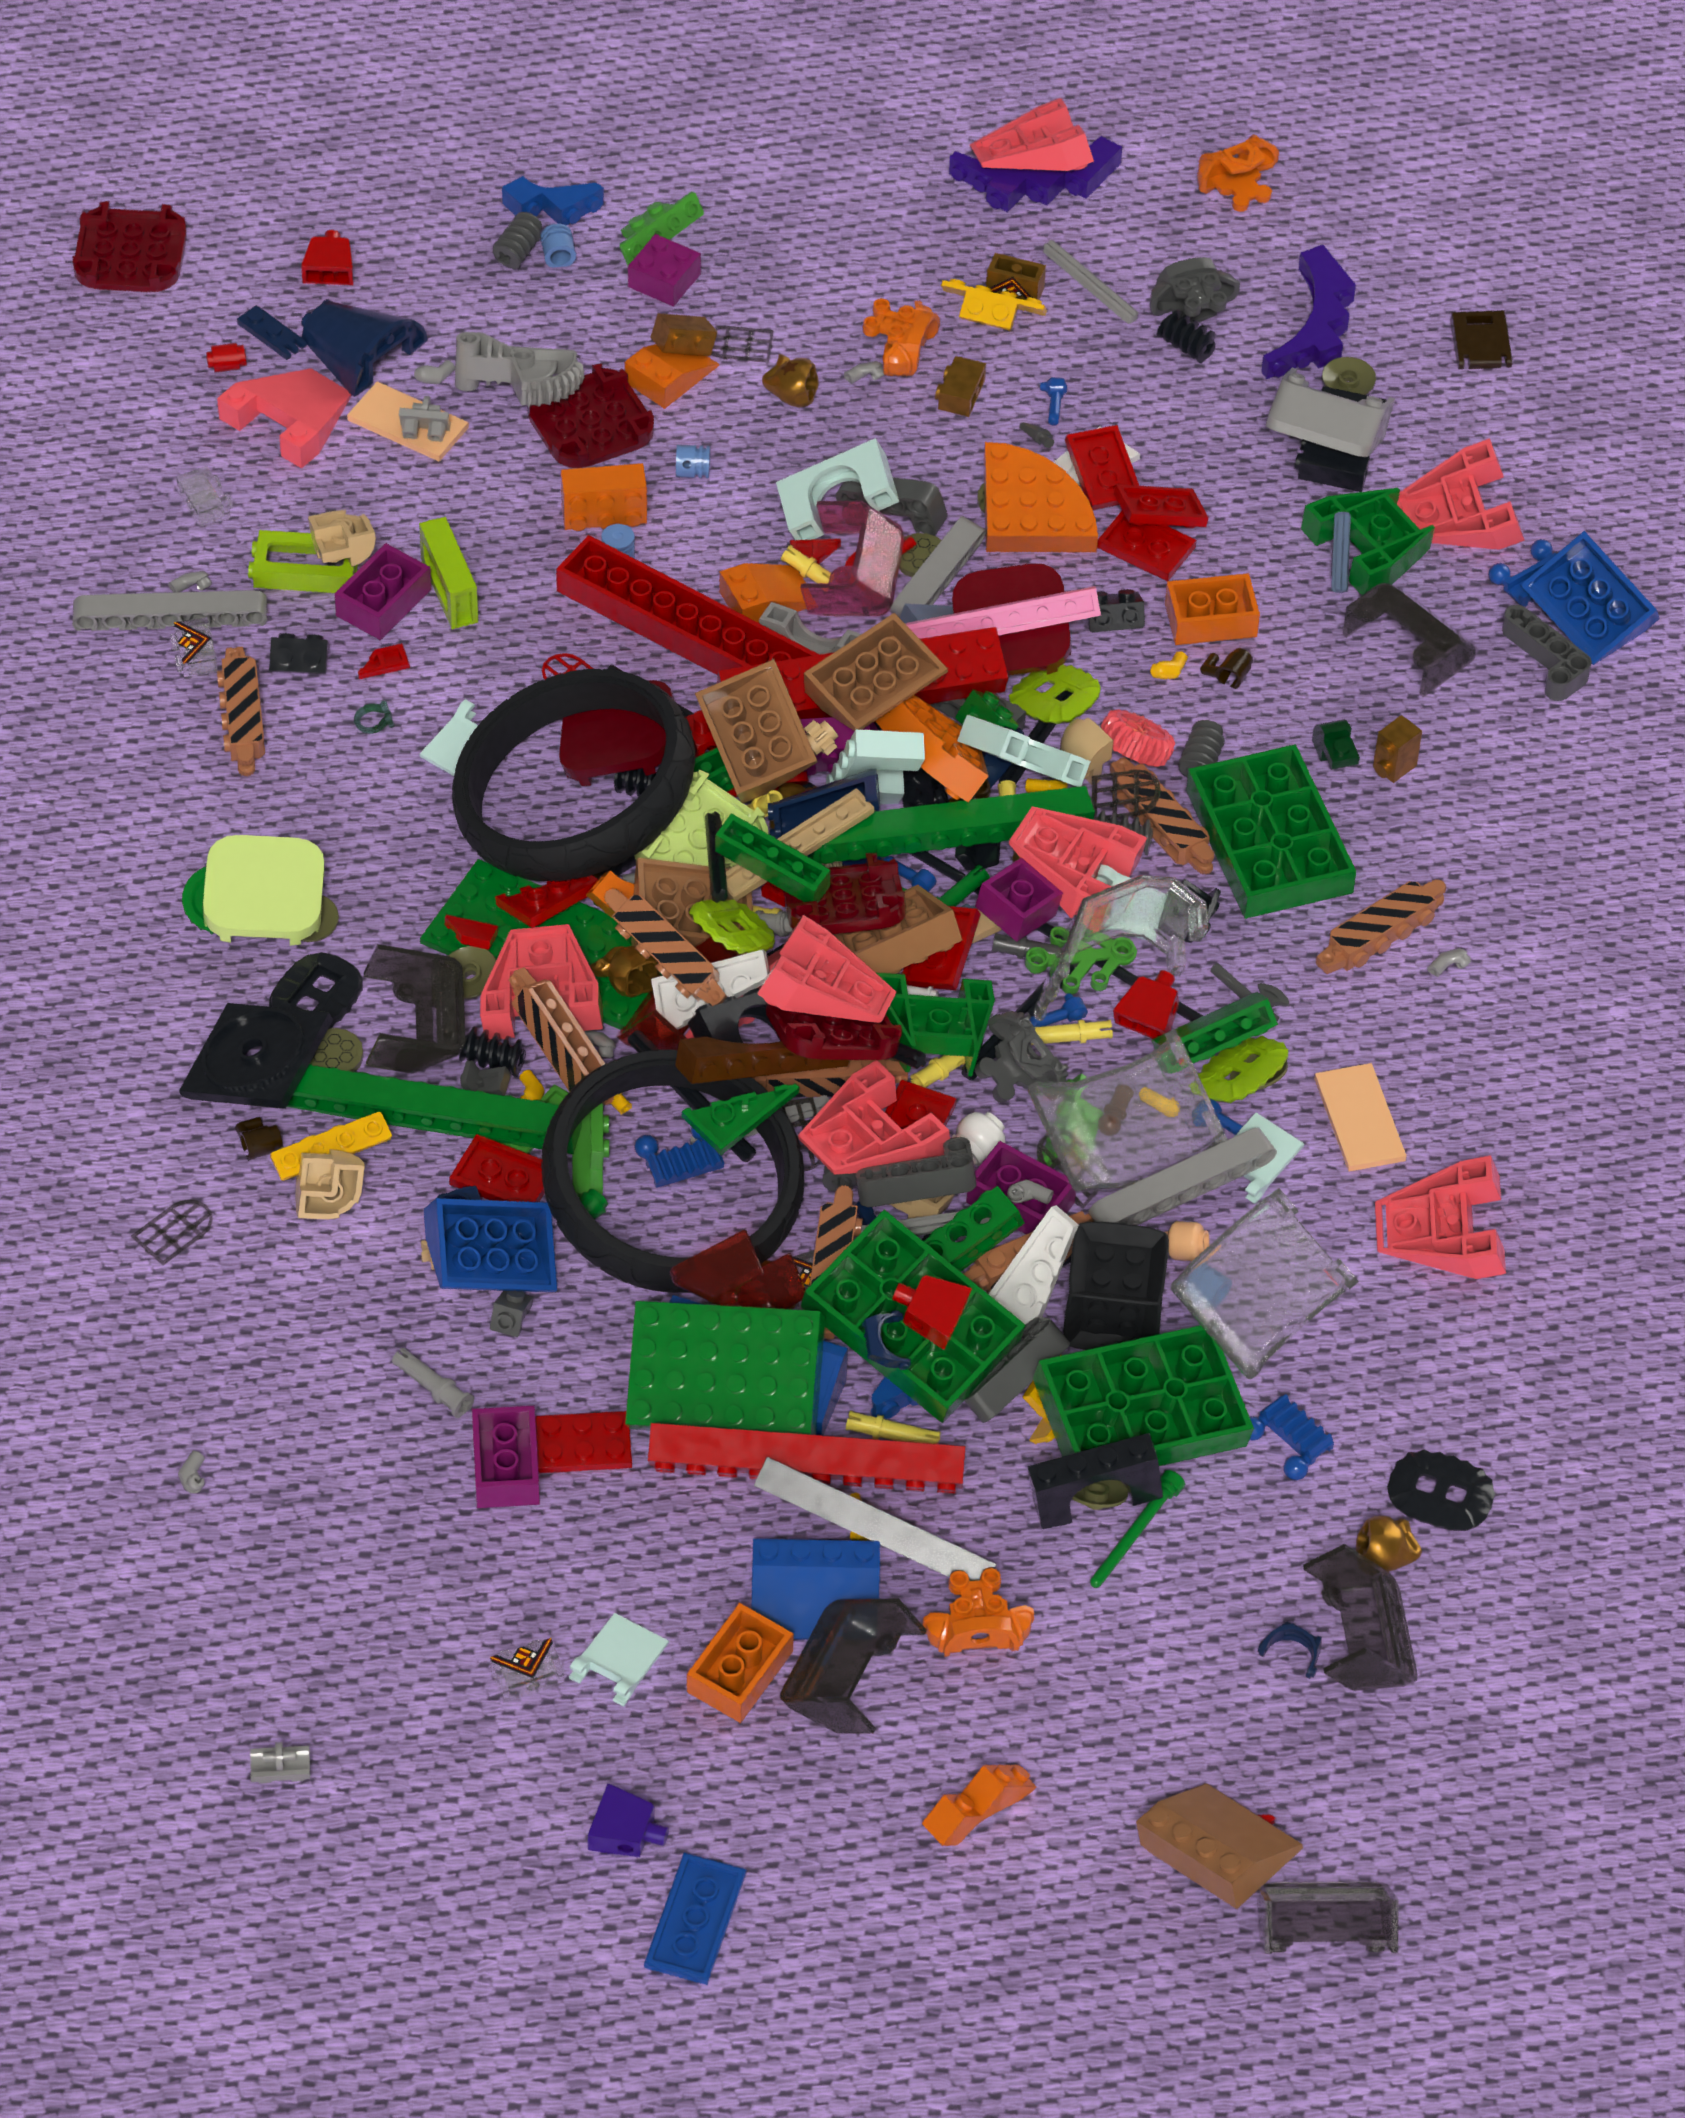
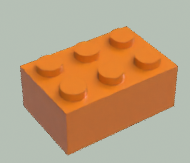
M643 463L561 470V507L564 529L582 531L585 528L594 527L605 529L612 524L635 527L647 523V485Z
M1249 573L1167 581L1165 608L1175 645L1257 637L1260 613Z
M739 1603L688 1671L687 1693L737 1722L742 1723L793 1653L794 1633Z

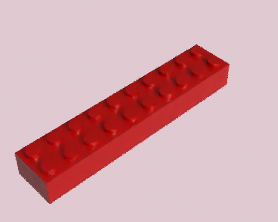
M590 535L556 568L557 592L718 675L719 670L763 664L773 659L776 662L820 655Z
M996 627L920 639L948 668L947 673L914 694L927 704L968 698L973 689L985 693V691L993 694L1005 692L1008 673ZM833 653L776 661L799 719L832 717L822 711L805 693L804 672ZM762 664L719 670L717 683Z
M651 1423L648 1462L659 1473H674L675 1468L686 1469L688 1475L706 1476V1470L717 1471L718 1477L737 1478V1473H749V1479L756 1480L766 1458L769 1457L826 1485H831L832 1479L843 1480V1486L862 1487V1482H873L876 1489L892 1490L894 1484L906 1485V1491L924 1492L925 1486L937 1487V1493L956 1494V1489H962L965 1446Z

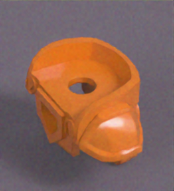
M1253 134L1245 142L1223 151L1219 150L1203 154L1199 159V169L1197 172L1200 192L1207 194L1216 188L1222 195L1228 196L1233 194L1232 207L1238 212L1246 211L1250 200L1255 199L1260 203L1268 202L1272 195L1271 188L1267 185H1258L1257 181L1261 179L1259 171L1273 168L1278 162V148L1269 141Z
M880 298L874 301V316L864 319L863 333L866 336L874 337L879 333L887 335L888 341L885 343L883 353L884 375L910 376L915 374L919 365L921 346H924L928 339L933 338L938 333L940 327L939 316L937 313H933L931 308L923 305L922 301H914L915 309L905 305L900 307L898 312L890 311L889 301Z
M994 1568L985 1569L979 1581H969L967 1573L955 1571L950 1575L948 1588L954 1595H960V1598L949 1604L950 1615L934 1612L923 1617L922 1629L927 1634L930 1644L938 1648L939 1652H944V1657H950V1653L968 1649L997 1647L998 1649L1010 1648L1012 1652L1019 1651L1023 1641L1029 1636L1034 1621V1610L1027 1605L1008 1610L1007 1600L999 1595H993V1592L998 1591L1001 1586V1575ZM977 1633L989 1634V1636L986 1638H971L973 1635Z

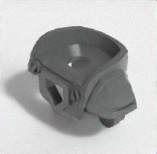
M1197 257L1178 261L1165 267L1157 278L1156 285L1151 291L1150 310L1155 316H1162L1164 313H1173L1179 309L1182 311V316H1190V322L1193 320L1202 322L1216 316L1217 312L1225 310L1227 302L1237 297L1240 291V282L1231 274L1223 272L1221 269L1217 270L1211 258Z
M1010 1011L996 1014L988 1020L989 1030L1002 1041L995 1046L997 1060L994 1061L988 1057L981 1059L975 1066V1073L981 1079L993 1078L997 1085L993 1089L992 1094L994 1099L1000 1103L1013 1098L1015 1095L1014 1084L1022 1086L1026 1090L1035 1084L1043 1100L1049 1103L1059 1098L1060 1092L1066 1085L1068 1065H1062L1059 1059L1053 1056L1036 1033L1035 1027L1029 1020L1031 1016L1028 1012L1024 1014L1023 1012ZM1031 1043L1034 1044L1041 1056L1033 1051Z

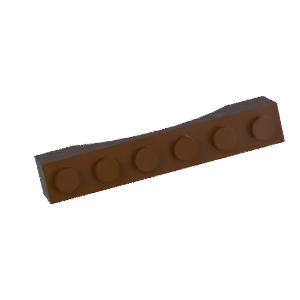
M710 1037L681 1039L675 1062L677 1069L691 1084L846 1067L849 1065V1060H820L797 1055L788 1050L782 1041L749 1044L722 1041Z

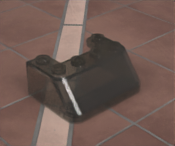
M1383 583L1376 585L1346 607L1343 636L1346 638L1386 612L1423 641L1413 652V662L1423 670L1419 694L1423 698L1475 659L1476 647L1469 639L1410 594L1391 584Z

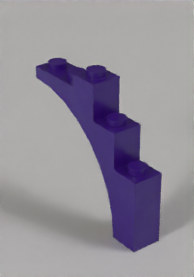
M1100 136L1089 145L1094 162L1089 163L1083 169L1071 171L982 168L977 159L955 151L949 157V174L957 181H964L972 185L978 192H986V202L991 207L1008 213L1025 195L1033 202H1040L1047 206L1064 188L1072 195H1079L1087 199L1121 164L1123 147Z
M1323 244L1300 253L1298 270L1309 287L1313 309L1306 324L1295 337L1280 348L1263 355L1261 373L1266 379L1274 376L1281 377L1292 367L1305 368L1311 362L1319 369L1326 366L1330 361L1342 357L1343 342L1339 336L1348 331L1350 313L1345 307L1354 302L1356 284Z

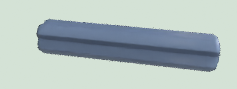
M1337 512L1334 515L1331 590L1335 593L1348 591L1351 514L1348 512Z

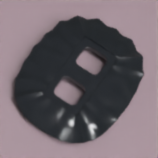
M323 952L306 955L295 962L279 980L269 998V1007L304 1010L299 1008L297 1004L303 997L307 996L319 1002L313 1011L330 1013L333 1021L328 1029H331L336 1022L343 1019L346 1013L350 1012L352 1005L357 1002L358 996L363 990V978L355 966L338 956ZM319 977H325L335 982L327 992L313 986Z
M1425 1449L1419 1452H1408L1403 1459L1397 1461L1387 1485L1389 1498L1397 1510L1407 1517L1449 1531H1467L1479 1526L1491 1510L1495 1497L1493 1481L1485 1474L1483 1468L1474 1467L1470 1462L1459 1460L1456 1456H1446L1441 1452L1431 1453ZM1421 1476L1436 1480L1437 1484L1432 1493L1416 1488ZM1455 1486L1466 1490L1467 1493L1462 1503L1446 1498L1449 1487Z

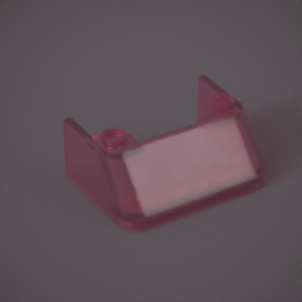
M817 501L816 506L825 534H860L854 566H841L833 570L829 583L801 584L800 588L808 614L820 616H880L886 614L891 609L904 544L902 527L862 501Z

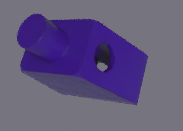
M607 1783L587 1835L588 1850L640 1857L646 1842L664 1847L668 1838L669 1827L653 1823L655 1820V1806L651 1802Z

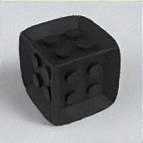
M1084 1222L1078 1224L1072 1247L1069 1295L1064 1319L1063 1335L1070 1342L1069 1346L1076 1349L1089 1350L1158 1335L1160 1332L1162 1296L1169 1249L1167 1233L1150 1227L1111 1222Z

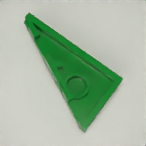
M796 1083L793 1085H781L774 1087V1091L756 1095V1092L739 1095L731 1097L727 1101L711 1102L709 1107L692 1111L691 1107L686 1108L682 1111L681 1117L722 1155L799 1093V1086Z

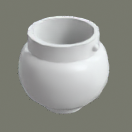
M974 1112L966 1115L959 1122L956 1135L953 1134L952 1138H967L970 1141L974 1165L980 1166L999 1141L1005 1143V1135L1003 1133L1005 1127L990 1112H987L985 1115L980 1112Z

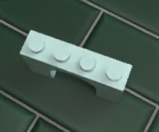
M876 438L776 482L788 529L795 540H813L824 535L818 513L819 503L829 489L842 482H859L864 498L874 513L899 502L887 456Z
M968 714L957 742L1076 787L1082 786L1091 762Z
M856 729L850 740L846 741L844 751H841L839 754V760L833 764L831 774L827 775L826 784L869 769H877L880 804H899L904 795L903 770L918 771L925 760L924 733Z

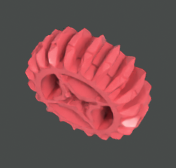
M1120 709L1111 710L1105 716L1100 726L1113 739V751L1119 752L1122 756H1126L1140 764L1144 763L1155 767L1164 766L1174 751L1175 741L1167 730L1163 729L1161 725L1155 724L1152 720H1148L1134 712L1130 713L1127 710Z

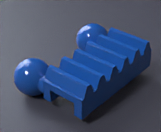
M1536 540L1531 546V555L1539 562L1515 576L1510 577V569L1503 563H1496L1489 569L1488 576L1490 581L1496 585H1504V590L1523 607L1527 606L1529 602H1534V600L1521 587V584L1557 554L1552 553V545L1547 540Z
M692 1127L691 1134L697 1140L691 1145L687 1142L681 1148L674 1146L671 1151L664 1149L658 1155H656L658 1142L651 1135L640 1136L634 1145L637 1155L644 1158L647 1169L650 1168L656 1188L724 1168L723 1158Z
M1286 1394L1280 1396L1263 1409L1258 1417H1250L1254 1427L1250 1440L1260 1439L1265 1432V1427L1268 1426L1300 1455L1291 1456L1284 1463V1473L1290 1479L1300 1480L1304 1478L1308 1473V1466L1315 1463L1316 1458L1326 1450L1330 1451L1333 1449L1332 1435L1330 1433L1324 1434L1323 1427L1321 1425L1317 1427L1313 1418L1308 1419L1304 1410L1300 1412L1297 1403L1293 1402L1291 1404Z

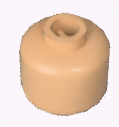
M1176 1221L1171 1225L1169 1231H1165L1169 1239L1168 1253L1173 1260L1199 1261L1203 1254H1207L1209 1250V1232L1204 1230L1200 1223Z

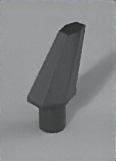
M1026 422L1020 423L1019 428L1039 445H1044L1046 448H1051L1054 445L1053 436L1047 429Z

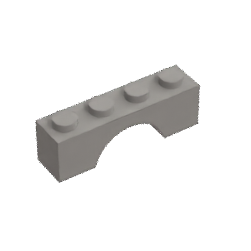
M774 602L769 604L759 618L760 624L818 654L836 652L861 635L848 629L838 638L818 636L802 623L796 610Z

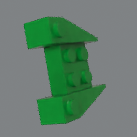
M1399 488L1327 496L1305 505L1301 530L1316 546L1333 540L1335 513L1348 512L1351 514L1350 540L1363 554L1353 558L1349 582L1364 599L1388 589L1431 547L1435 527L1430 525L1420 530L1397 505L1400 493Z
M876 972L896 991L886 1015L892 1025H901L900 1043L925 1054L964 1056L967 1075L972 1077L995 1002L992 981L962 979L958 998L908 995L905 974ZM899 1062L905 1072H910L911 1066Z

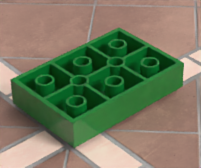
M1296 744L1188 769L1186 792L1202 827L1209 834L1210 845L1244 919L1340 897L1354 892L1357 871Z
M883 1210L804 1292L801 1308L804 1310L821 1311L825 1316V1327L942 1424L1019 1343L1026 1327L1022 1321L886 1210ZM927 1275L972 1288L968 1302L945 1350L906 1326L903 1320L899 1322L882 1324L881 1338L884 1346L892 1354L900 1358L910 1359L911 1366L906 1370L888 1368L867 1357L868 1352L866 1339L864 1338L865 1328L862 1326L863 1321L874 1315L890 1314L892 1311H900V1313H903V1317L905 1316L908 1307L892 1300L899 1283L916 1290L922 1277Z
M636 1301L625 1425L636 1430H650L651 1423L816 1435L825 1316L821 1311Z
M1212 1323L1039 1360L1033 1376L1034 1384L1062 1457L1149 1433L1158 1458V1464L1162 1466L1247 1447L1254 1430Z

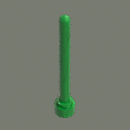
M1166 1470L1160 1478L1163 1498L1150 1501L1090 1579L1092 1587H1101L1166 1500L1180 1494L1186 1484L1179 1474L1172 1470Z

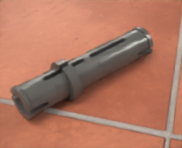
M995 933L992 946L993 952L1016 955L1018 959L1026 957L1027 951L1033 947H1041L1048 954L1074 952V950L1067 947L1027 940V937L1016 942L1010 936Z

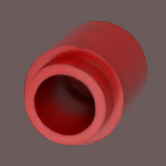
M237 343L211 346L210 352H206L208 368H214V373L240 370V367L246 366L244 345H237Z

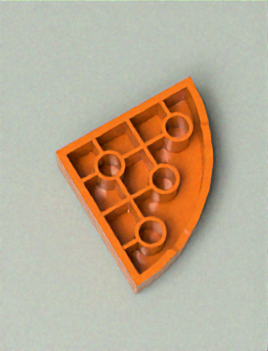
M985 442L983 462L986 552L1097 551L1098 531L1096 518L1089 500L1078 483L1064 469L1048 458L1029 449L1006 443Z
M915 695L874 721L883 731L924 733L925 760L921 768L944 785L946 793L956 800L962 798L969 803L989 776L982 751L957 742L962 726Z

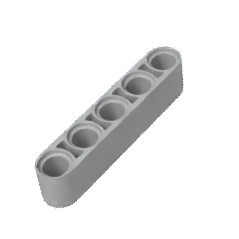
M961 516L899 593L892 604L890 612L895 613L900 618L905 603L933 605L980 546L986 535V530Z

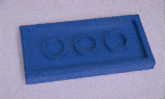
M683 1853L644 1962V1968L708 1985L747 1874V1869Z

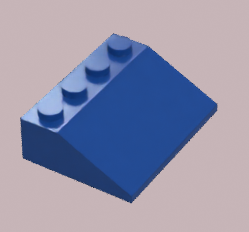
M1585 531L1521 584L1526 593L1567 638L1589 655L1592 665H1595L1644 633L1660 619L1657 609Z
M436 1198L424 1208L425 1238L440 1289L527 1292L557 1291L552 1214L548 1203Z
M753 1539L752 1610L794 1633L793 1639L878 1641L880 1541Z

